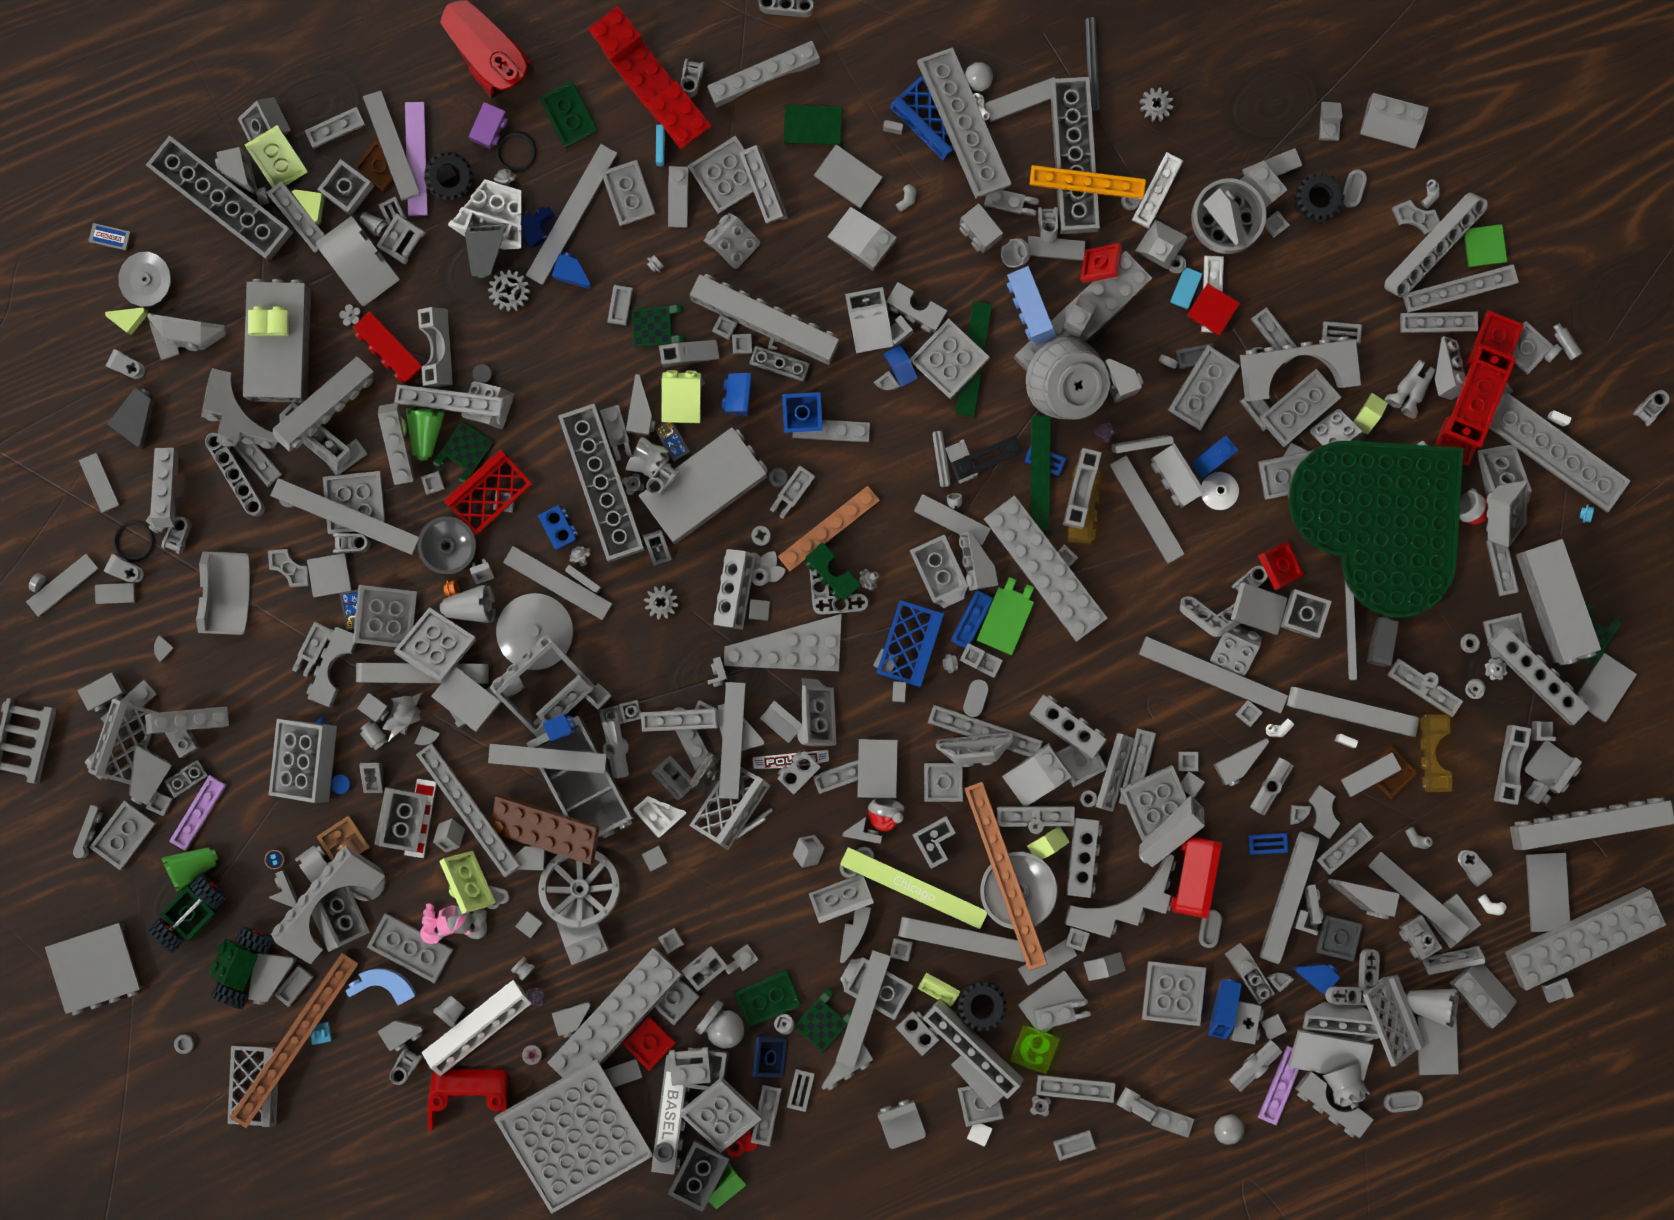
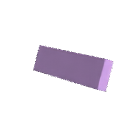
M211 775L208 776L169 842L184 851L189 849L227 786L225 783Z
M1289 1046L1285 1049L1258 1115V1118L1274 1125L1278 1123L1299 1072V1069L1290 1068L1288 1065L1293 1050Z

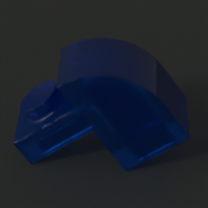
M549 206L538 209L535 212V216H532L528 210L521 219V233L531 249L547 239L540 225L555 216Z

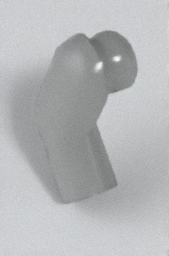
M1434 179L1427 182V197L1421 202L1426 209L1440 197L1439 184Z
M1414 827L1405 830L1414 847L1428 849L1432 846V839L1419 836Z

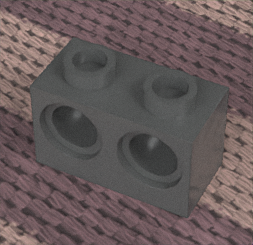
M671 756L667 757L651 772L676 800L682 798L696 785L695 781Z

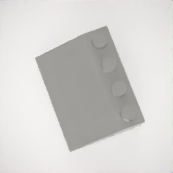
M277 719L269 795L312 803L329 802L337 726Z
M1328 879L1330 885L1360 909L1366 910V915L1389 919V916L1395 917L1399 899L1398 893Z

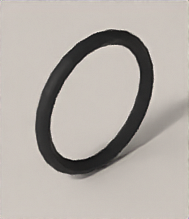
M511 132L504 135L498 142L496 156L504 168L511 171H522L533 163L536 156V147L533 140L525 133ZM511 136L524 137L531 144L532 156L529 162L522 167H510L501 159V145Z
M128 521L116 530L113 544L116 552L122 558L129 561H137L145 558L150 553L154 544V537L151 529L143 522ZM128 525L142 526L149 534V547L140 556H126L118 547V535Z

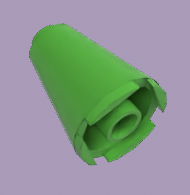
M406 408L412 455L416 456L417 460H428V457H432L445 411L440 412L438 409L419 408L418 411H414L413 408Z
M209 847L161 858L163 863H165L164 866L174 887H177L175 888L177 893L181 892L186 886L191 885L201 874L204 875L217 865L215 861L219 860L215 850L210 851Z

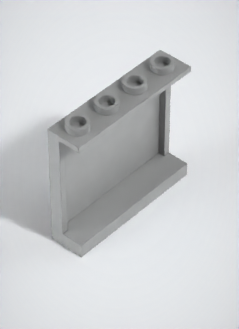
M123 922L45 947L65 1014L72 1012V1015L84 1012L83 1008L90 1006L92 1010L101 1007L104 1001L109 1000V1003L121 1000L120 996L127 994L128 997L137 995L139 990L144 988V986H140L123 932L125 930Z

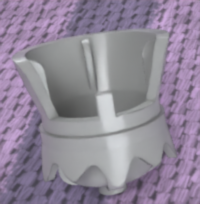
M641 437L625 470L642 472L651 478L663 460H666L667 464L671 466L668 463V448L651 444L647 439Z
M1360 1063L1323 1075V1078L1333 1091L1334 1102L1342 1107L1350 1105L1351 1108L1359 1106L1358 1102L1365 1099L1366 1093L1370 1094L1361 1079Z

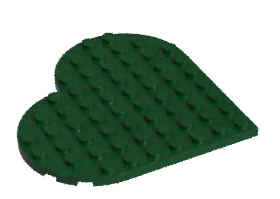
M1336 441L1313 450L1300 462L1293 473L1288 490V507L1294 526L1300 535L1316 549L1327 554L1341 556L1342 572L1349 590L1362 605L1371 611L1389 617L1414 616L1437 604L1443 598L1442 596L1448 587H1450L1457 562L1463 448L1364 441Z

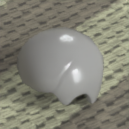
M975 62L967 68L965 77L970 89L981 92L990 87L993 80V72L990 66L983 62Z
M1021 238L1010 239L1009 243L1002 246L1001 258L1007 267H1021L1029 261L1031 249L1029 244Z
M1234 1114L1222 1116L1214 1125L1216 1138L1226 1145L1239 1142L1245 1132L1243 1121Z

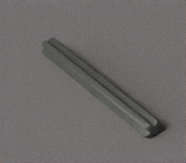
M1089 17L1085 20L1088 77L1090 78L1092 111H1098L1100 109L1096 18Z

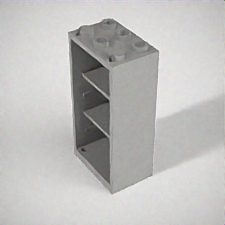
M253 279L252 282H247L243 397L250 402L303 403L308 399L311 289L302 280H291V283H283V280L272 279V282H264L263 279ZM253 307H265V310H273V307H284V310L289 312V336H250L248 334V310H253Z
M731 427L675 468L680 473L661 496L652 497L648 494L647 490L639 495L674 545L767 478L766 466L761 460L757 461L755 459V451L750 445L746 446L744 444V436L738 429L735 431ZM655 483L650 487V490L658 492L661 486Z
M1563 539L1516 554L1553 663L1568 665L1577 662L1578 659L1597 655L1596 651L1601 650Z
M581 716L573 718L576 727L573 728L575 732L566 737L551 742L547 733H544L526 743L528 747L600 753ZM607 765L605 773L540 768L563 814L600 826L598 838L601 836L607 838L615 833L614 829L617 827L623 829L632 824L631 820L634 819V816Z

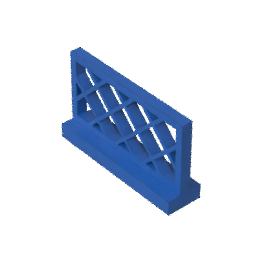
M922 75L899 97L892 101L890 109L944 161L954 150L953 145L950 147L945 142V135L948 136V133L945 132L942 119L931 118V109L937 110V108L931 105L932 96L929 89L928 92H918L917 86L921 82L926 85ZM906 96H915V105H908L903 99ZM918 96H928V105H918ZM918 109H928V118H921L918 115ZM931 122H942V131H934L931 128Z
M900 600L877 674L921 687L944 614ZM902 605L909 607L913 613L912 616L904 620L900 614ZM913 609L919 610L920 612L915 614ZM923 612L931 614L929 622L921 625L917 615ZM915 617L920 627L909 631L905 621ZM903 623L907 634L897 638L894 632L895 626ZM927 626L926 633L923 629V627ZM921 629L924 639L916 644L911 633ZM892 635L895 637L893 641H891ZM909 635L914 645L904 650L899 640ZM897 641L901 652L891 656L888 650L889 645ZM915 647L919 655L917 659L910 662L905 652ZM888 653L890 658L885 660L886 654ZM903 653L908 664L898 668L893 658ZM889 660L892 661L896 670L890 673L881 671L883 663ZM916 662L915 667L913 669L911 664ZM910 666L913 672L911 680L903 678L899 670ZM898 672L899 676L893 675V673Z

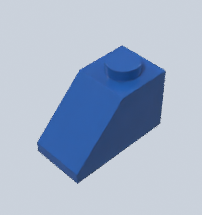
M564 253V255L558 254L552 274L553 278L590 289L591 284L575 256L569 253Z
M1315 964L1295 966L1293 968L1296 973L1323 995L1326 994L1329 987L1334 986L1340 979L1337 975L1338 970L1330 964L1328 966Z

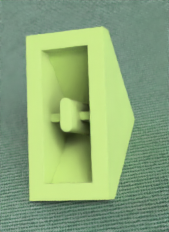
M302 190L292 191L317 225L321 224L324 195L322 193Z
M145 308L105 312V315L128 334L132 335L148 315V310Z
M1371 393L1353 423L1364 434L1368 435L1381 418L1388 403Z
M1058 826L1027 845L1031 854L1044 859L1068 844L1069 840L1061 827Z

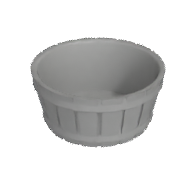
M1074 337L1057 338L1046 343L1033 356L1034 358L1027 369L1026 389L1032 404L1043 414L1057 419H1082L1096 412L1106 400L1110 387L1109 371L1096 350L1085 341ZM1081 380L1083 388L1076 391L1074 383Z

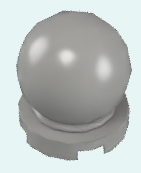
M718 999L696 1027L695 1031L700 1035L703 1032H707L711 1043L721 1049L732 1048L740 1043L744 1036L743 1020L737 1013L731 1010H723L722 1006L724 1003Z

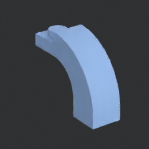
M376 968L360 973L359 976L362 982L358 979L350 983V988L345 990L347 995L351 997L369 986H382L390 991L397 1005L417 996L414 987L408 979L396 971L385 968Z

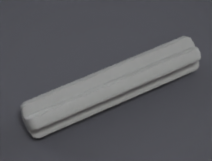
M934 431L932 436L940 486L948 487L951 483L943 432Z

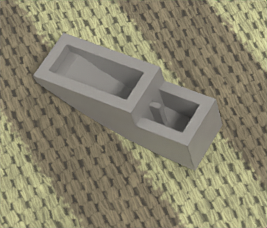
M865 906L855 910L853 924L845 923L840 956L841 963L848 959L859 944L869 920L871 907Z

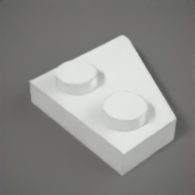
M649 796L633 809L658 838L686 814L684 810L677 809Z

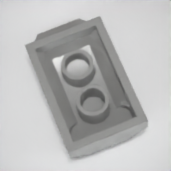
M945 534L909 550L933 603L945 608L964 599L968 585Z
M802 678V727L799 728L797 734L798 740L802 745H837L834 688L826 687L816 679Z
M863 957L851 959L840 978L844 992L856 999L869 960ZM886 971L874 1009L895 1020L913 985Z

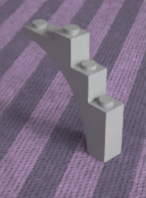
M1169 854L1162 859L1159 869L1148 884L1125 901L1102 908H1082L1069 905L1064 924L1110 938L1111 934L1114 935L1117 929L1115 920L1138 926L1139 922L1142 923L1145 912L1142 911L1143 907L1166 914V911L1171 909V895L1165 894L1164 890L1169 888L1171 881L1168 878L1169 873L1174 871L1176 860H1173L1174 856Z

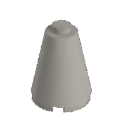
M481 585L447 597L440 603V612L446 618L484 623L493 622L496 608L492 609V603L495 602L492 588L489 585Z
M1458 989L1411 990L1406 994L1413 1013L1446 1027H1453L1455 1021H1451L1452 1016L1457 1015L1459 1003Z

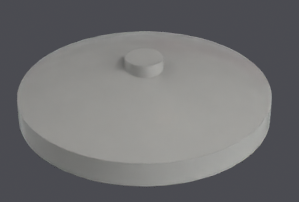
M526 594L514 599L503 609L497 622L496 637L499 648L504 656L513 664L518 662L526 651H530L536 645V642L546 635L565 654L569 651L573 641V623L568 611L560 602L544 594ZM550 648L528 670L547 669L562 659Z
M1025 852L1009 853L1033 924L1037 926L1048 918L1056 905L1058 897L1056 877L1047 863L1039 857ZM990 865L981 881L980 894L982 904L988 915L995 922L1004 927L1014 929L992 865Z

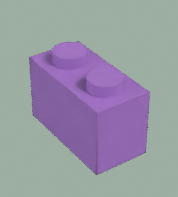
M484 102L468 136L470 140L492 150L493 145L496 146L499 142L500 135L498 134L501 128L504 129L507 124L506 112Z

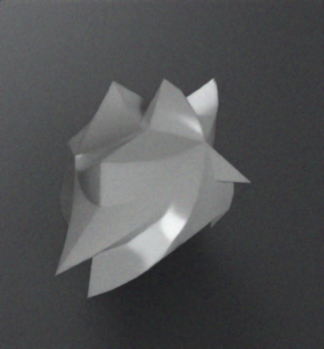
M422 693L412 697L392 698L394 702L393 709L382 728L391 731L388 742L399 732L406 735L410 724L422 720L419 714L421 711L416 706Z

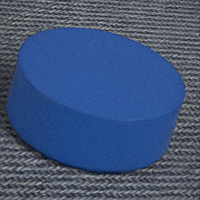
M336 775L331 780V789L337 794H344L351 787L350 779L345 775Z

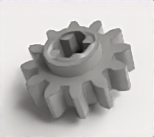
M1160 87L1157 92L1151 88L1150 95L1144 92L1143 97L1145 99H1140L1139 102L1141 105H1144L1140 108V112L1146 111L1144 118L1150 115L1152 122H1154L1156 117L1161 122L1163 115L1169 117L1170 114L1167 110L1173 109V106L1169 105L1173 98H1167L1168 91L1162 94ZM1159 102V107H1153L1154 103Z
M655 586V593L647 592L651 596L650 599H644L645 602L649 603L645 609L652 610L650 616L656 613L658 620H660L661 615L668 619L667 613L675 614L672 607H678L677 603H673L677 596L671 597L673 590L670 589L668 592H665V586H662L661 591ZM665 598L664 602L666 605L664 607H657L658 603L656 601Z

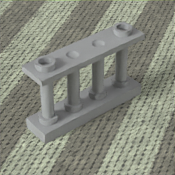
M7 698L1 709L3 716L0 725V770L25 775L27 782L39 784L57 709L44 706V710L37 711L15 706L16 699ZM12 713L38 718L41 721L39 729L34 730L11 725ZM8 732L34 737L36 740L35 747L30 749L6 743ZM3 751L30 756L32 759L31 765L22 767L1 762Z

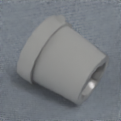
M449 996L438 1008H434L433 1012L452 1028L465 1007L452 996Z

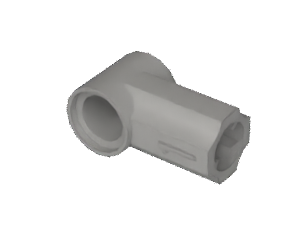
M1125 1087L1116 1103L1128 1112H1133L1149 1122L1154 1117L1158 1108L1127 1087Z

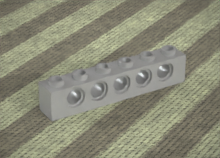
M1507 627L1502 628L1487 645L1569 725H1574L1590 709L1586 705L1588 702L1581 695L1577 696L1573 692L1574 688L1565 681L1563 683L1559 679V673L1553 668L1549 669L1545 665L1546 661L1540 655L1536 656L1531 651L1532 647L1527 642H1521L1517 638L1518 634L1512 628L1508 629ZM1511 642L1516 646L1514 653L1508 651V644ZM1524 656H1527L1530 660L1527 667L1523 666L1521 662ZM1537 670L1543 672L1541 680H1538L1535 676ZM1552 683L1557 686V691L1554 694L1549 690ZM1565 697H1569L1571 699V705L1569 707H1566L1563 704V700Z

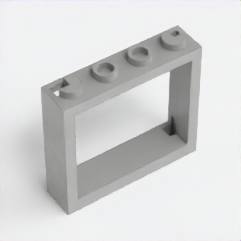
M548 635L540 638L530 651H526L518 662L510 665L507 672L501 677L496 678L490 686L493 693L536 737L546 732L542 724L544 722L538 717L532 723L502 691L548 649L552 648L575 674H579L592 689L595 687L591 680Z

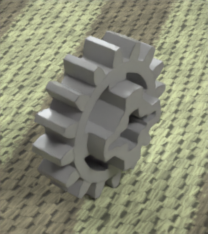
M510 270L507 271V274L500 271L501 276L494 275L496 281L489 282L493 286V288L488 289L489 293H493L489 298L490 300H495L494 306L500 304L499 309L501 311L505 307L508 312L511 311V308L518 311L517 306L524 307L522 301L529 300L525 296V294L530 293L529 289H525L529 284L528 282H523L524 276L518 277L519 273L517 271L514 275H512ZM508 279H514L519 283L513 284ZM502 282L501 288L497 290L498 285ZM508 287L511 288V293H512V294H510V295H508L507 293H505V292H507V289H506V288H508ZM521 292L520 297L516 300L517 294ZM505 298L509 300L510 303H504L499 299Z

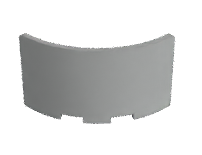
M352 216L316 242L319 250L362 306L367 305L400 280L379 252L375 254L378 250Z
M202 552L199 568L200 587H203V597H199L196 617L198 633L243 635L246 629L249 609V555L246 553Z

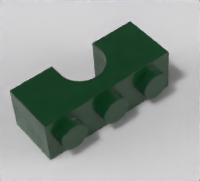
M822 542L805 557L807 560L805 564L812 572L814 570L820 575L818 579L824 586L828 584L833 589L831 593L837 600L841 598L845 601L861 584L849 571L840 577L832 576L829 573L828 565L835 558V555Z

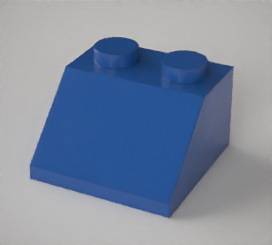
M751 373L729 374L728 379H724V390H727L726 398H722V409H725V414L748 416L752 383Z
M821 392L782 394L784 433L823 431Z

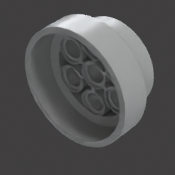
M1233 178L1217 180L1205 187L1197 197L1191 213L1192 227L1199 241L1210 250L1223 254L1237 253L1250 247L1262 233L1266 222V207L1259 192L1247 182ZM1219 188L1226 191L1230 190L1235 195V199L1239 201L1240 216L1246 214L1250 218L1248 223L1242 221L1246 242L1245 248L1235 246L1203 204ZM1203 217H1210L1212 220V224H1205L1203 222ZM1213 233H1221L1222 240H1215Z

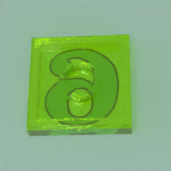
M1023 1025L1010 1061L1047 1074L1060 1038Z

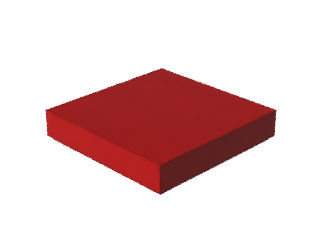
M1116 243L1085 250L1080 278L1082 283L1118 277L1122 245Z
M1207 283L1187 314V317L1219 336L1240 303Z
M1288 541L1258 555L1275 590L1305 576Z
M649 1015L622 1044L650 1071L677 1042Z

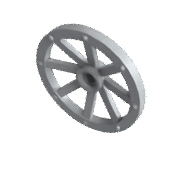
M596 851L595 860L600 863L586 880H583V862L576 860L577 879L574 880L559 866L560 863L570 858L557 855L547 864L539 881V898L544 910L555 922L569 928H587L600 923L612 912L620 894V881L613 864L608 858ZM606 867L611 875L612 883L589 886ZM554 869L570 884V887L547 886L548 879ZM580 888L584 889L583 892L578 893ZM612 890L610 899L605 907L590 895L592 892ZM546 893H565L571 895L553 910L548 902ZM577 899L576 920H570L558 915ZM586 899L600 912L591 918L582 920L583 900Z

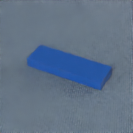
M976 590L951 642L963 648H966L968 643L971 644L994 598Z

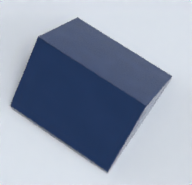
M757 1035L752 1076L783 1077L787 1038Z

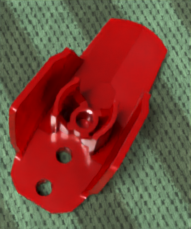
M467 0L456 1L446 6L440 23L455 43L465 63L468 65L469 72L490 98L494 96L493 87L499 90L511 89L525 77L527 72L526 62L529 65L532 62L510 37L505 36L498 27ZM502 60L503 65H500L497 61Z

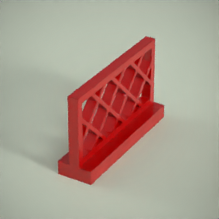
M500 449L448 496L444 502L468 525L476 536L533 484ZM506 462L512 467L511 475H501V467ZM498 477L497 488H486L487 479ZM500 477L511 478V489L500 488ZM514 478H522L527 483L521 489H513ZM475 490H483V501L472 500V494ZM486 490L497 491L496 501H486ZM500 491H510V499L507 502H499ZM461 503H469V514H461L456 508ZM472 503L483 504L482 514H471ZM485 504H496V512L493 515H485ZM471 517H482V525L475 530L471 525Z

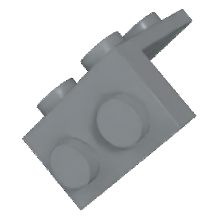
M730 213L723 216L719 224L714 229H711L703 240L708 246L715 249L734 269L739 268L760 245V240L738 217Z
M473 381L468 392L469 394L506 399L503 418L462 413V417L503 430L514 393L501 387Z
M1340 409L1334 411L1310 430L1311 435L1322 446L1336 441L1366 442L1363 432Z
M1237 625L1222 635L1210 658V662L1243 677L1246 675L1260 648L1262 637L1254 631L1245 630L1240 625Z
M1544 741L1524 770L1535 780L1545 784L1553 793H1560L1568 788L1570 778L1572 776L1575 777L1581 770L1579 766L1582 762L1577 758L1569 757L1549 741Z
M905 1099L898 1102V1106L891 1107L889 1105L881 1108V1112L877 1113L891 1149L920 1140L926 1136L914 1100Z

